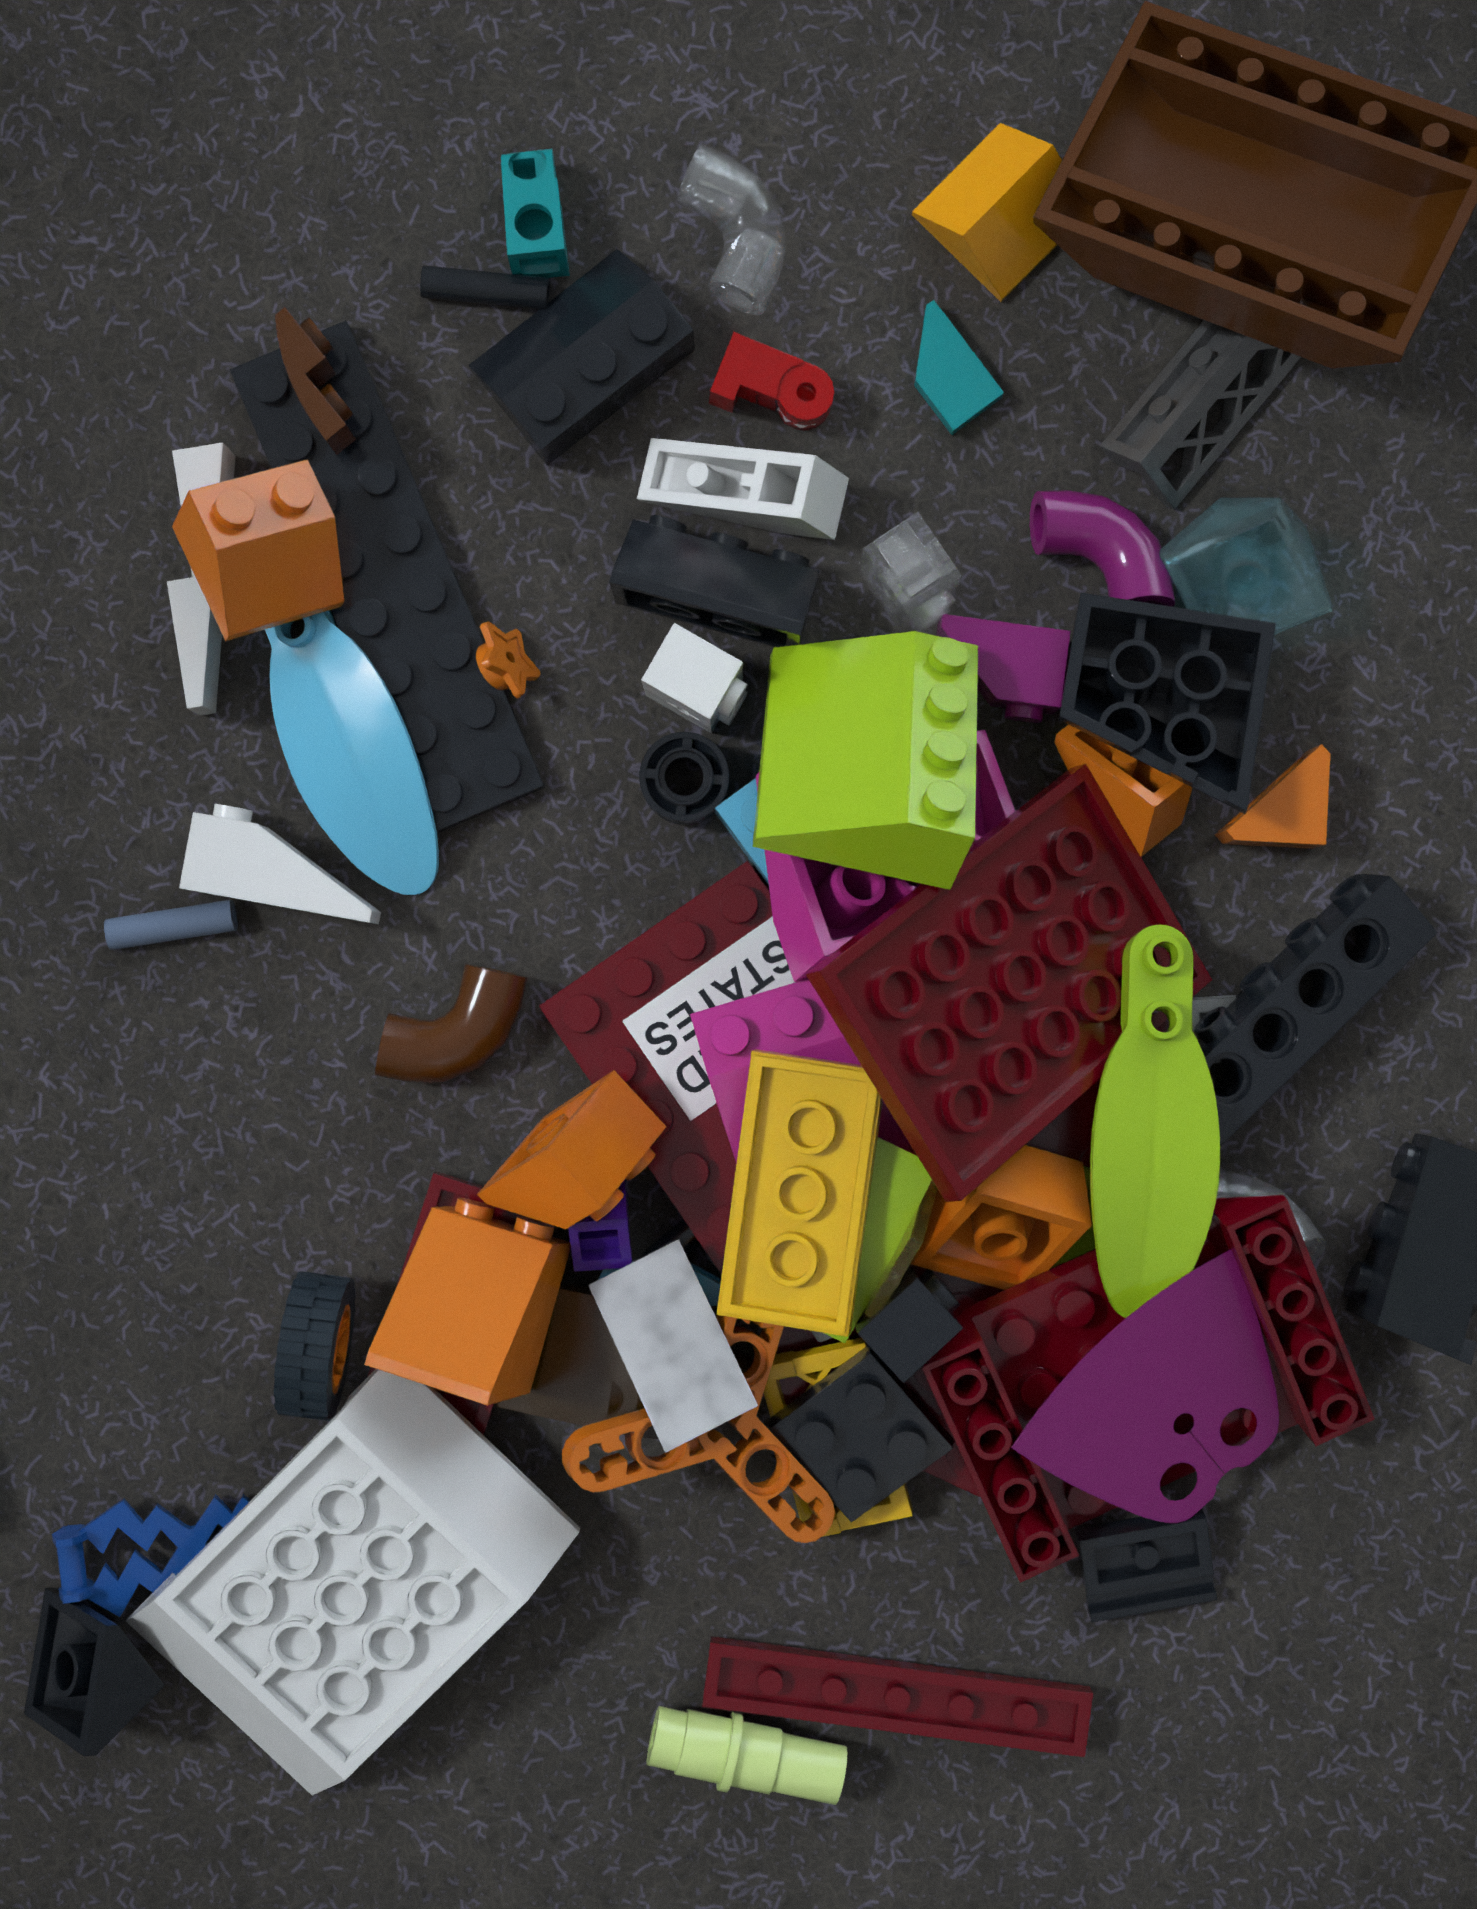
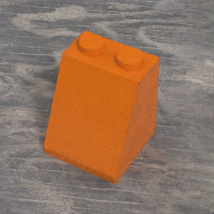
M457 1198L455 1206L432 1207L369 1348L364 1365L487 1406L529 1394L570 1253V1242L552 1237L555 1226L532 1218L517 1216L515 1225L494 1219L495 1207L478 1201Z

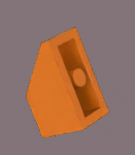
M1067 725L1056 734L1054 743L1067 770L1087 764L1141 857L1182 824L1193 787L1071 725Z

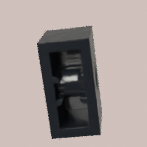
M907 1264L870 1299L855 1327L861 1338L904 1383L963 1329L953 1314L961 1304L931 1270L927 1269L919 1276Z

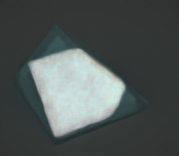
M1219 498L1160 549L1159 556L1187 609L1276 623L1274 635L1333 611L1332 602L1306 525L1281 498Z

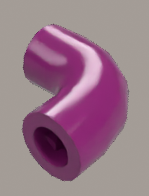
M1071 490L1037 491L1034 494L1030 508L1029 526L1031 543L1035 554L1083 556L1095 563L1102 571L1107 583L1109 597L1174 607L1175 598L1171 572L1160 542L1136 513L1103 495Z

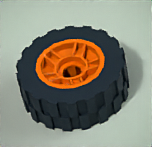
M301 1271L297 1273L296 1279L293 1280L281 1322L276 1352L274 1407L278 1415L331 1421L335 1417L346 1381L354 1329L356 1289L352 1278Z

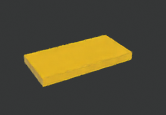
M758 1049L751 1052L716 1315L848 1337L851 1333L883 1102L862 1065Z

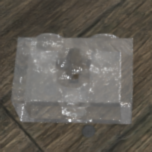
M919 511L865 546L858 567V572L899 633L913 624L918 632H922L937 623L942 614H949L951 612L949 607L956 602L953 595L962 579V575Z

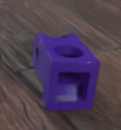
M626 1179L618 1187L624 1193L623 1198L607 1215L598 1221H594L590 1216H587L568 1228L574 1272L623 1268L632 1263Z

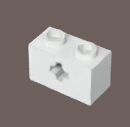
M676 623L672 625L641 679L647 697L710 733L713 732L719 720L728 726L731 724L748 693L745 691L748 684L742 681V661Z

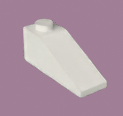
M651 438L637 499L653 505L772 532L835 540L849 478L816 455Z
M215 804L213 815L193 812L179 888L379 924L381 912L271 829L257 823H251L253 811Z

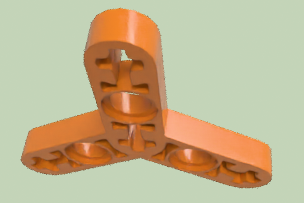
M717 1315L718 1323L729 1346L740 1341L749 1342L753 1346L755 1353L751 1367L743 1375L758 1406L728 1421L744 1437L735 1446L719 1431L713 1429L660 1456L651 1457L645 1455L641 1448V1440L644 1432L652 1426L645 1408L583 1426L575 1430L564 1444L562 1450L563 1466L567 1474L584 1490L591 1492L607 1491L713 1459L775 1526L795 1542L809 1543L817 1541L827 1533L833 1523L835 1515L834 1503L829 1494L756 1416L784 1326L752 1321L763 1328L758 1336L744 1327L735 1326L738 1318ZM741 1319L747 1324H750V1320ZM625 1434V1445L633 1458L632 1463L627 1464V1460L618 1452L600 1459L601 1470L592 1473L585 1464H580V1461L589 1458V1446L597 1444L607 1453L624 1449L619 1436ZM763 1449L772 1450L776 1456V1466L772 1475L765 1481L757 1483L749 1481L746 1477L745 1468L751 1455ZM787 1486L798 1497L808 1503L812 1514L806 1521L796 1517L795 1510L779 1495Z

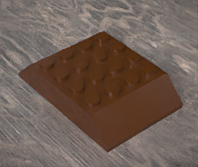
M1144 1L1034 213L1033 223L1093 278L1331 369L1401 362L1477 206V117Z

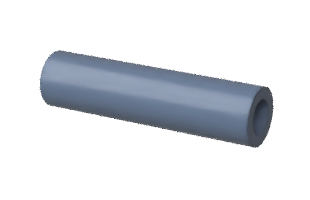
M232 899L105 919L104 922L105 939L110 950L237 931L238 929L236 908Z

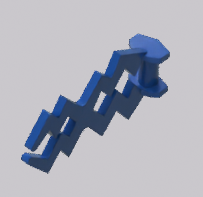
M215 1494L198 1522L193 1526H189L160 1504H157L143 1521L124 1498L86 1525L63 1526L52 1534L53 1543L57 1548L61 1587L58 1589L60 1599L63 1604L88 1599L121 1617L139 1583L153 1593L172 1573L177 1575L208 1544L207 1541L217 1524L224 1528L251 1500L243 1494L232 1511ZM119 1528L145 1551H148L158 1533L162 1530L177 1546V1549L163 1570L135 1549L120 1577L105 1563L96 1582L92 1579H87L83 1542L87 1539L103 1554L115 1531Z

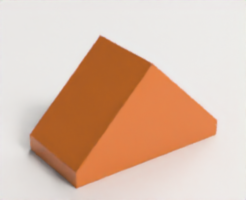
M1321 744L1306 751L1248 804L1246 814L1239 812L1215 836L1222 844L1309 849L1326 845L1330 753Z

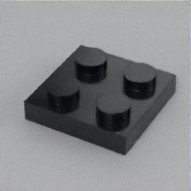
M869 1345L773 1415L769 1421V1430L824 1488L834 1504L851 1523L953 1449L952 1436L906 1383H903Z

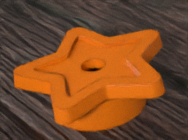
M489 621L480 624L485 643L476 650V662L481 674L494 688L498 690H507L509 688L517 699L525 694L526 681H535L541 675L540 670L525 653L521 632L518 629H514L505 634Z

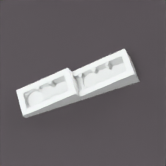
M224 443L172 451L181 506L189 490L234 479L236 456ZM191 569V578L167 581L186 706L187 709L201 716L216 713L222 633Z

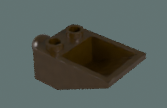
M561 1283L530 1393L498 1402V1408L581 1426L644 1409L643 1403L588 1286ZM731 1348L742 1373H745L751 1367L754 1360L746 1352ZM653 1425L644 1432L642 1437L659 1439Z

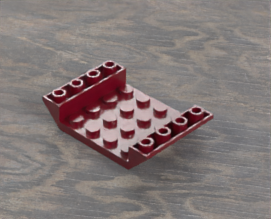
M1284 1195L1216 1198L1209 1231L1194 1269L1232 1249L1254 1305L1268 1354L1278 1400L1279 1424L1277 1433L1298 1424L1313 1444L1318 1446L1375 1420L1288 1199ZM1096 1248L965 1308L957 1317L963 1329L921 1367L1020 1583L1078 1557L1079 1554L1068 1530L1117 1508V1506L1070 1485L1011 1448L1028 1422L1067 1374L1095 1345L1125 1319L1117 1314L1107 1298L1098 1270ZM1239 1408L1227 1414L1220 1427V1436L1223 1442L1230 1446H1239L1249 1441L1257 1427V1419L1254 1413L1249 1409ZM1189 1413L1178 1416L1173 1425L1175 1432L1178 1434L1190 1432L1194 1425L1193 1416ZM1183 1462L1172 1465L1162 1475L1160 1487L1195 1472V1468Z

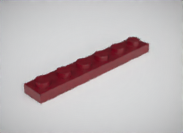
M711 1636L702 1707L1085 1757L1093 1692L1090 1686Z

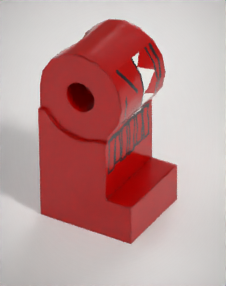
M733 332L711 387L709 404L732 413L738 397L778 412L785 424L793 429L805 431L816 428L829 415L833 403L834 387L828 374L818 366Z

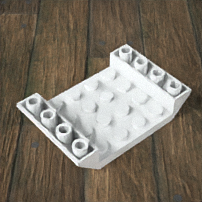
M375 1369L350 1394L341 1411L177 1575L172 1573L128 1617L126 1622L311 1795H314L345 1781L529 1600L578 1535L580 1527L436 1389Z

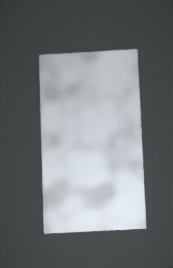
M679 1239L588 1285L665 1453L758 1406Z

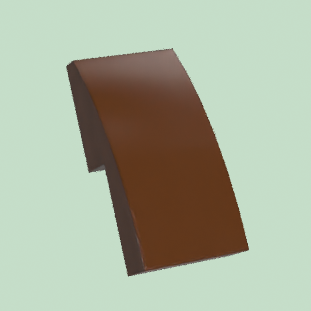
M284 307L275 314L279 347L289 379L311 421L335 454L338 455L354 442L356 438L345 423L346 420L354 415L346 403L329 383L320 391L318 390V388L336 375L325 357L333 347L309 317L298 324Z

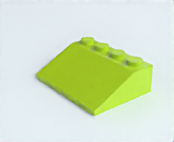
M911 631L773 648L769 664L752 847L950 890L975 839L978 645L957 641L948 637Z

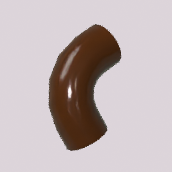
M465 964L456 1002L444 1016L434 1020H419L391 1013L387 1015L379 1045L375 1075L404 1082L444 1083L479 1069L507 1042L522 1006L528 977L492 968Z

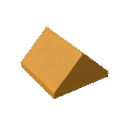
M999 123L912 211L911 215L1002 302L1057 246L1053 240L1033 223V215L1062 159L1053 144Z

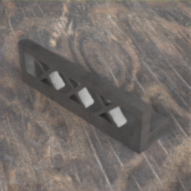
M1204 320L1101 443L1100 448L1112 462L1139 473L1156 497L1167 507L1175 510L1301 357ZM1258 350H1264L1261 372L1252 382L1245 383L1248 362ZM1224 398L1222 419L1211 431H1205L1208 410L1217 399ZM1184 447L1182 467L1168 481L1160 468L1177 448Z

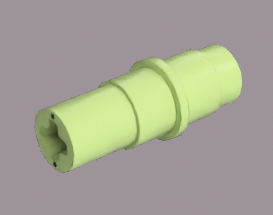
M658 1706L650 1735L647 1765L672 1770L675 1775L716 1783L717 1790L722 1792H728L731 1786L764 1794L776 1792L836 1805L844 1784L848 1752L845 1745L784 1733L781 1728L744 1721L743 1714L732 1711L729 1717L692 1709H687L685 1712Z

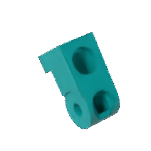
M553 149L502 154L501 170L506 246L512 274L549 278L570 276L563 211Z

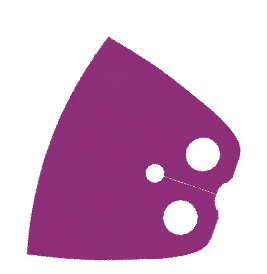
M1232 1249L1204 1263L1169 1285L1110 1331L1054 1389L1028 1422L1011 1448L1070 1485L1147 1519L1165 1523H1180L1187 1521L1213 1499L1219 1480L1228 1471L1236 1467L1250 1465L1273 1443L1279 1424L1276 1387L1262 1331ZM1239 1408L1251 1410L1257 1419V1427L1250 1440L1239 1446H1230L1223 1442L1220 1436V1427L1227 1414ZM1189 1413L1194 1419L1192 1429L1186 1434L1176 1433L1173 1428L1174 1421L1181 1414ZM1182 1462L1193 1466L1197 1472V1482L1193 1491L1185 1498L1176 1501L1168 1500L1164 1497L1160 1490V1481L1165 1471L1172 1465Z

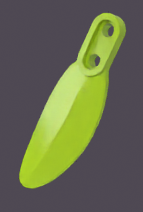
M1152 925L1134 935L1124 948L1121 990L1122 1033L1111 1049L1101 1076L1092 1125L1090 1193L1098 1270L1111 1306L1117 1314L1124 1318H1127L1169 1285L1193 1271L1209 1231L1219 1185L1220 1132L1216 1097L1205 1056L1192 1031L1193 951L1187 938L1177 929L1167 925ZM1155 946L1162 947L1169 953L1170 964L1168 967H1162L1155 962L1153 958ZM1153 1011H1160L1167 1016L1169 1021L1167 1032H1160L1154 1028L1151 1022Z

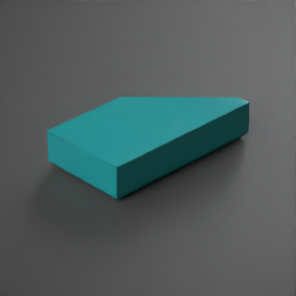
M935 300L928 303L924 312L914 386L949 433L953 435L1003 397L1004 392Z

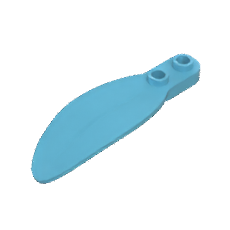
M331 610L303 618L305 623L304 631L301 636L295 639L290 634V628L294 621L265 629L272 648L270 658V692L275 725L288 767L306 805L329 838L365 875L380 885L403 895L423 893L433 884L438 873L439 848L437 830L424 777L413 743L386 684L363 650L352 638L336 627Z

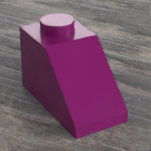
M942 614L938 622L936 636L948 637L957 641L978 645L977 689L990 706L1005 708L1004 718L1020 722L1041 723L1043 713L1053 715L1061 707L1071 631Z

